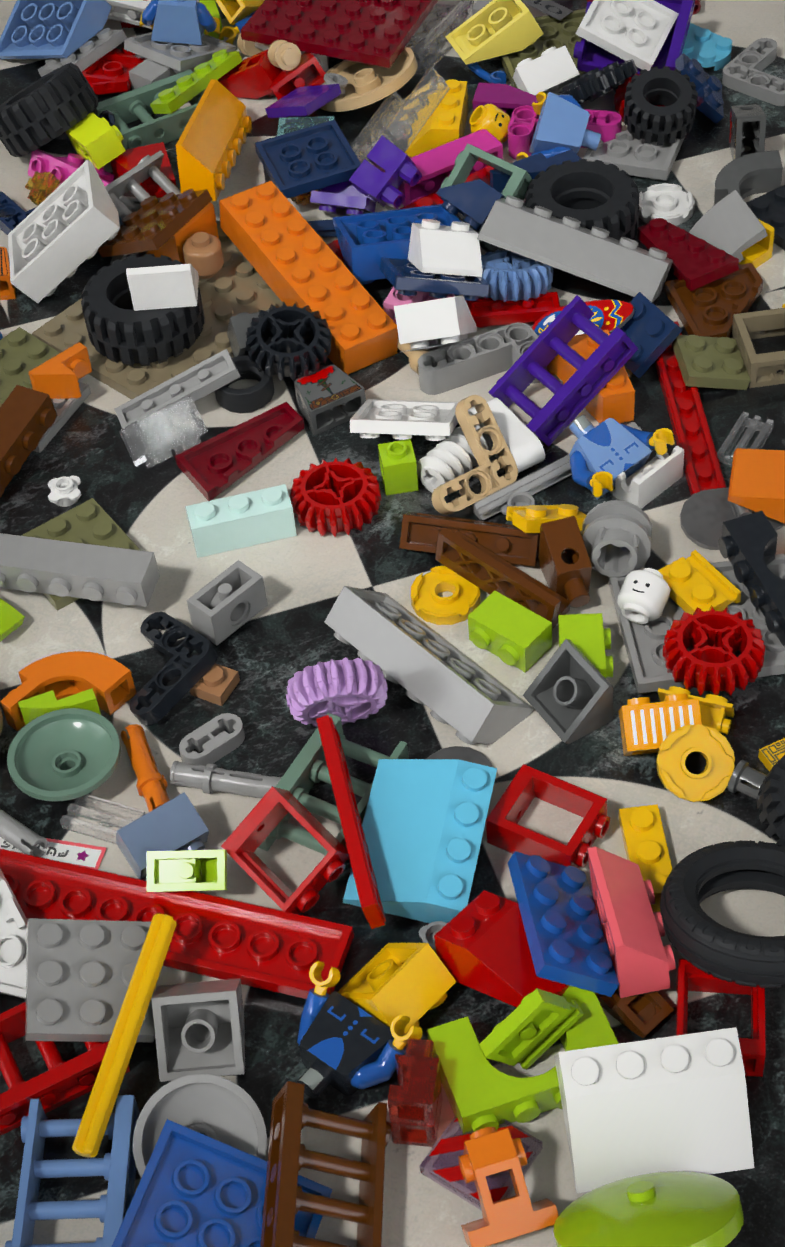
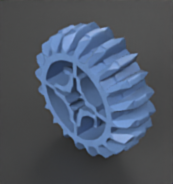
M497 249L495 252H487L485 255H481L482 277L489 284L488 297L484 298H492L494 301L504 300V302L527 301L529 298H538L540 294H546L551 289L553 282L552 266L508 250L501 251Z

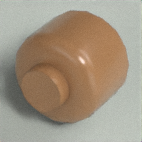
M197 232L184 242L183 254L185 264H191L198 271L199 278H211L222 269L224 265L220 240L216 236L206 232Z

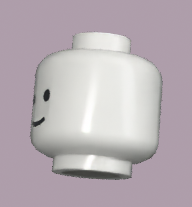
M652 568L634 570L626 576L618 594L617 603L622 615L626 619L638 624H646L648 621L660 618L670 596L671 589L659 571Z

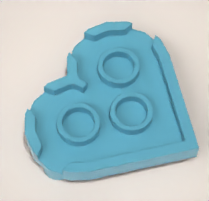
M690 23L683 53L690 59H696L704 68L715 66L714 71L724 68L731 60L732 40Z

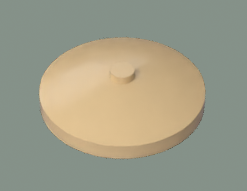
M405 46L390 68L350 60H343L326 73L339 74L348 80L347 86L344 87L345 95L336 97L320 109L329 112L354 110L373 104L396 92L417 71L418 63L413 50Z

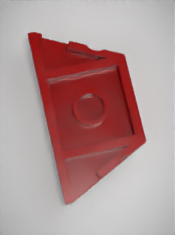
M115 47L83 70L82 73L96 95L125 92L131 88L128 71L147 58H138L135 56V53L124 50V48L121 51Z

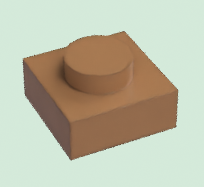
M215 663L190 689V693L192 696L223 706L240 682L239 672Z

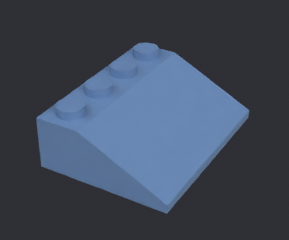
M17 0L0 37V59L67 58L103 29L112 6L106 0Z

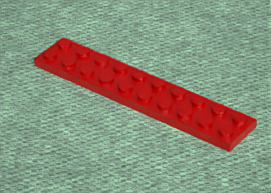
M0 849V869L27 920L28 918L151 922L155 914H167L173 917L177 925L163 966L222 980L240 978L243 985L307 999L309 990L315 989V984L309 976L311 966L317 961L324 962V969L321 972L323 981L328 978L331 967L337 968L341 973L354 937L352 926L194 891L147 892V881ZM335 986L327 989L329 995L334 991Z

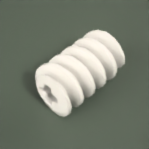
M461 427L455 428L450 436H446L445 440L439 442L434 449L430 450L417 463L419 479L431 493L438 486L472 470L474 466L478 465ZM481 435V445L488 450L487 442Z

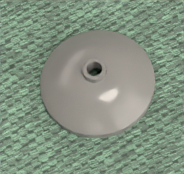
M193 1074L167 1083L156 1091L144 1105L134 1129L133 1154L141 1178L167 1119L196 1132L205 1133L208 1137L265 1160L266 1126L257 1104L240 1086L216 1075Z

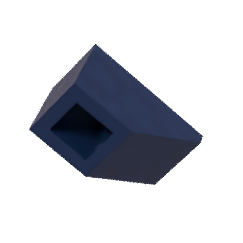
M481 179L440 188L436 193L444 201L441 206L454 216L458 212L465 216L464 222L469 223L470 227L477 232L483 227L495 201L501 198L506 199L503 194Z

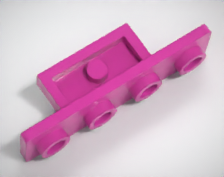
M37 149L31 153L28 175L57 189L85 162V159L78 154L69 153L68 157H55ZM104 166L99 170L95 167L104 186L114 181L115 175L104 171Z

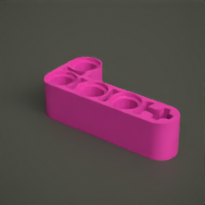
M519 106L512 112L508 125V155L513 159H516L517 154L520 152L526 153L528 157L532 154L529 152L539 118V115L534 112L532 106ZM584 109L590 114L586 129L600 133V139L603 143L615 139L616 134L621 132L622 117L619 113Z

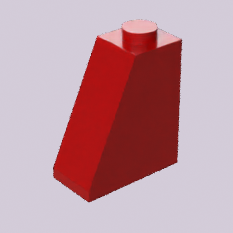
M164 142L126 149L124 153L110 161L113 175H115L114 180L137 166L145 156H152L161 150L164 153L160 171L176 186V180ZM151 177L140 183L149 195L156 196V198L167 194Z

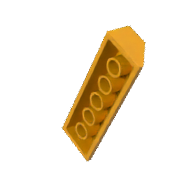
M216 79L210 80L175 145L181 193L189 189L194 191L207 189L213 199L212 201H216L221 190L225 189V181L227 178H230L231 168L235 167L236 158L238 155H241V147L243 144H246L247 134L251 133L252 129L251 117L247 116L246 106Z

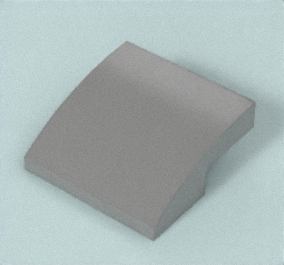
M736 190L708 210L689 231L690 234L738 258L739 262L744 260L741 252L768 236L764 226Z

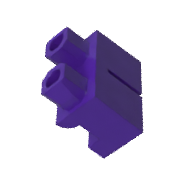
M382 135L366 156L370 162L364 159L349 181L358 191L368 195L381 206L385 207V205L398 209L405 199V195L398 190L400 185L405 181L413 187L422 178V174L406 153Z

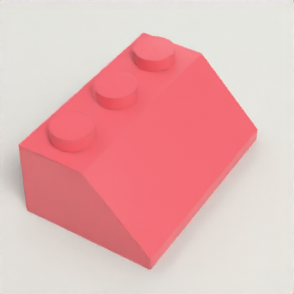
M596 846L587 848L592 897L619 982L618 992L620 998L669 989V971L676 969L671 945L663 946L661 937L665 936V929L660 911L654 913L652 911L651 905L655 904V896L650 879L643 881L639 865Z

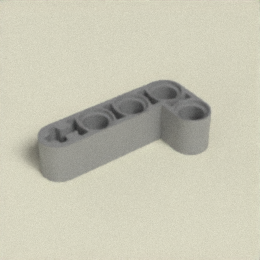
M517 322L427 352L418 359L420 389L428 395H437L507 371L539 336L528 324ZM535 378L532 384L540 383V381Z

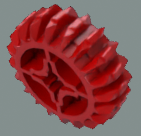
M336 457L333 462H326L322 459V463L318 466L310 463L309 471L300 470L299 478L293 479L290 500L295 518L299 521L300 526H306L309 532L318 530L321 537L327 532H331L334 537H336L338 532H345L349 536L351 529L354 528L361 531L363 523L371 524L373 516L378 515L381 491L377 477L373 475L371 468H364L362 462L353 464L350 458L340 462Z
M711 605L710 609L705 612L697 607L693 615L684 612L680 620H673V624L670 630H667L664 638L663 657L667 672L673 673L672 676L675 683L684 682L685 689L698 688L700 696L705 691H712L714 695H718L720 691H725L731 696L733 691H735V687L745 690L748 682H755L758 672H761V668L764 665L765 645L762 640L761 629L755 628L753 619L743 620L741 612L734 615L730 614L727 607L723 611H715ZM692 645L694 649L688 652L687 648ZM739 650L741 654L736 657L734 652Z

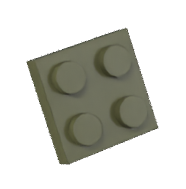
M678 335L674 339L672 347L685 386L747 390L750 377L736 339L698 335Z

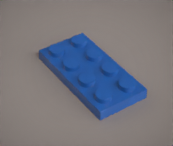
M515 851L508 861V867L536 976L611 997L618 988L619 982L585 872L574 866H563L547 861L537 855L530 856Z

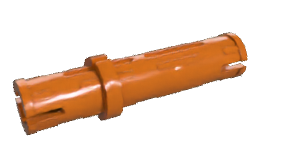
M132 724L125 727L130 738H128L124 730L121 731L120 736L125 744L138 780L136 785L138 793L141 797L145 798L150 812L170 801L166 791L168 784L165 776L161 775L158 771L143 727L138 724Z

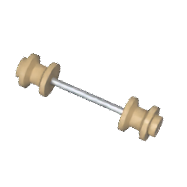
M241 33L238 36L237 46L244 55L251 57L268 49L270 63L286 71L295 69L300 63V49L293 43L285 40H276L269 47L268 44L242 40Z

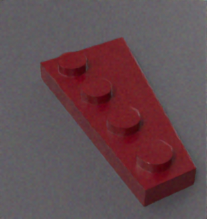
M663 218L653 219L648 224L637 228L638 239L648 249L653 247L668 253L666 258L673 260L671 267L674 269V275L679 280L684 279L686 287L690 291L739 270L738 258L671 224Z
M285 402L176 455V464L208 501H211L304 429L303 418Z

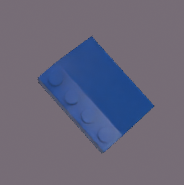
M442 204L334 217L333 225L345 266L361 284H371L374 280L386 278L380 270L381 257L408 260L412 223L422 224V219H432L440 221V225L451 226L453 221H461L457 216L445 210L441 206Z

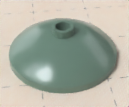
M78 708L52 711L29 722L14 737L7 754L8 770L14 784L22 792L33 798L44 801L76 799L96 790L113 774L121 756L120 739L113 724L96 712Z

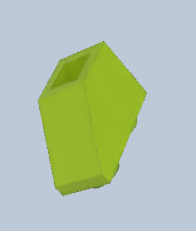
M602 613L558 615L559 647L565 639L571 640L605 678H613V656L605 655V650H611L610 628H603Z

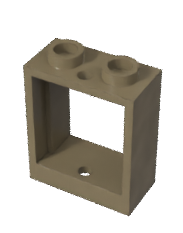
M785 308L733 314L731 338L736 339L750 377L749 388L785 384V351L756 354L751 339L785 335Z

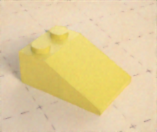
M493 0L445 37L467 65L522 51L534 44L544 33L521 0Z

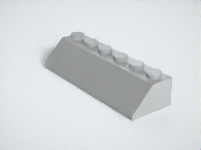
M507 195L506 199L501 198L495 201L477 238L478 240L633 297L641 292L651 302L661 295L664 282H666L673 262L672 259L666 258L668 253L653 247H650L649 251L637 247L638 242L626 237H621L620 240L609 237L610 232L605 229L592 226L590 230L581 227V221L575 218L564 216L563 219L551 216L552 211L541 206H535L534 209L523 205L524 201L510 195Z
M344 586L324 621L335 631L334 636L339 641L353 645L359 650L357 655L364 661H373V664L379 665L383 671L384 678L393 683L401 684L407 689L405 694L410 699L428 706L432 710L430 714L433 718L441 723L450 724L457 730L456 736L467 744H493L527 718L533 711L530 705L386 593Z

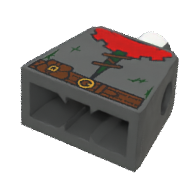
M757 104L732 106L730 108L729 146L732 160L747 154L765 151L766 114L761 106ZM744 146L752 148L750 151L743 152L745 150Z
M329 365L314 372L309 371V375L305 377L298 375V379L294 382L298 407L313 436L350 421L366 401L364 387L336 365Z

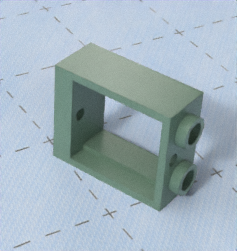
M467 143L465 149L456 157L455 167L451 174L444 179L441 188L465 183L477 160L511 176L501 193L505 198L507 195L524 201L527 187L533 179L526 170Z

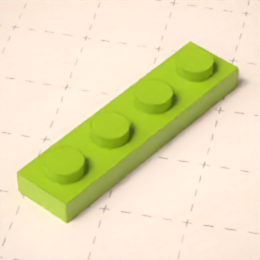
M226 49L215 52L212 54L211 60L197 65L192 74L179 78L176 81L177 85L161 91L158 94L159 98L150 104L154 114H172L206 89L211 79L218 80L243 61L239 51L227 52Z

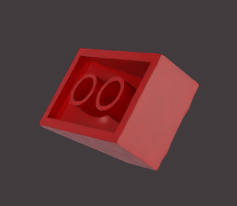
M486 890L480 893L434 935L437 956L456 982L516 1008L521 1004L522 999L536 988L562 996L569 987V985L536 976L518 903Z

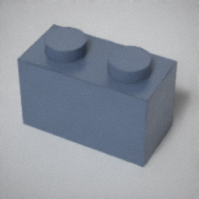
M184 792L117 830L116 844L138 879L143 880L147 877V851L203 850L205 848L204 843L208 839L209 830Z

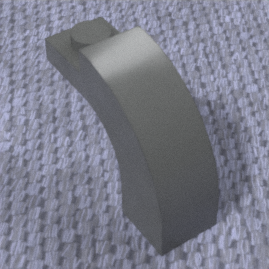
M779 150L747 154L724 166L715 180L714 205L734 190L739 193L742 199H745L748 196L768 193L781 187L783 167Z

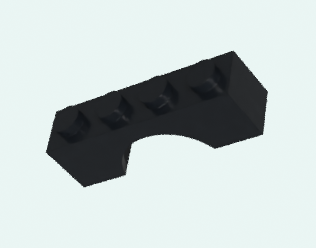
M763 511L725 521L722 525V538L718 540L720 553L723 558H728L731 562L738 582L744 583L748 589L753 606L755 608L759 607L765 616L768 630L771 633H775L784 646L785 580L776 576L767 567L775 559L778 534Z

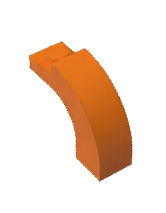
M73 651L42 658L20 670L18 673L22 684L10 691L0 703L8 725L18 731L25 726L18 702L51 690L54 691L56 699L59 700L93 688L99 708L109 715L113 714L137 693L131 670L123 664L102 654Z

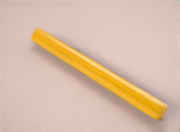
M157 913L152 918L72 1145V1150L80 1156L94 1158L98 1154L177 925L170 915Z

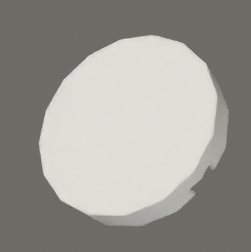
M668 183L654 184L647 187V191L643 194L642 191L639 193V218L647 224L653 219L663 218L677 226L688 221L693 215L694 197L691 192L688 191L686 193L682 191V187L679 185Z

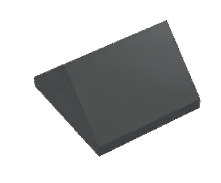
M565 639L523 696L565 744H571L613 721V686L571 640Z

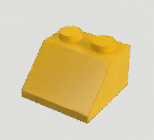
M387 943L338 993L389 1028L396 1016H409L410 1022L406 1025L404 1031L406 1035L413 1025L419 1026L418 1020L428 1010L438 1007L446 1000V992L456 983V980L429 943Z

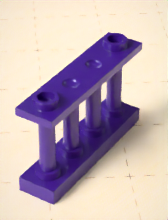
M578 295L564 307L554 321L488 392L493 398L501 400L508 408L515 403L529 415L532 420L526 426L548 447L638 350V347L626 333L618 327L608 335L589 319L594 313ZM579 330L583 331L600 345L587 360L567 345ZM557 354L577 369L565 384H562L545 369ZM535 378L555 394L542 409L523 394L524 390Z

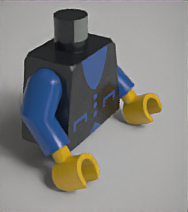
M321 961L315 962L309 971V976L315 984V989H310L301 1014L297 1039L302 1063L307 1068L306 1072L297 1080V1083L305 1084L304 1093L313 1099H317L329 1084L342 1094L349 1096L358 1089H366L390 1080L407 1053L406 1044L417 1043L423 1035L421 1027L413 1025L405 1035V1027L410 1022L409 1016H396L389 1028L335 990L329 995L327 989L339 982L340 972L337 968L331 967L328 978L323 981L321 972L324 969V962Z

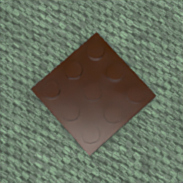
M189 189L177 195L171 192L160 198H156V196L148 197L141 202V208L137 212L130 213L122 219L123 224L120 226L117 235L112 240L104 242L98 248V252L104 258L158 250L213 199L207 189L200 191Z

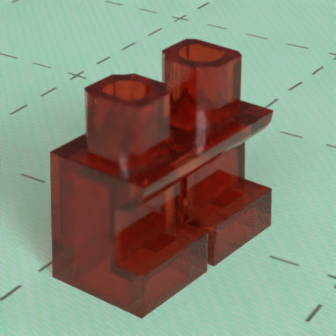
M408 1039L406 1054H395L398 1085H390L388 1094V1108L394 1144L425 1147L437 1146L443 1098L439 1058H433L435 1049L434 1042L431 1040Z

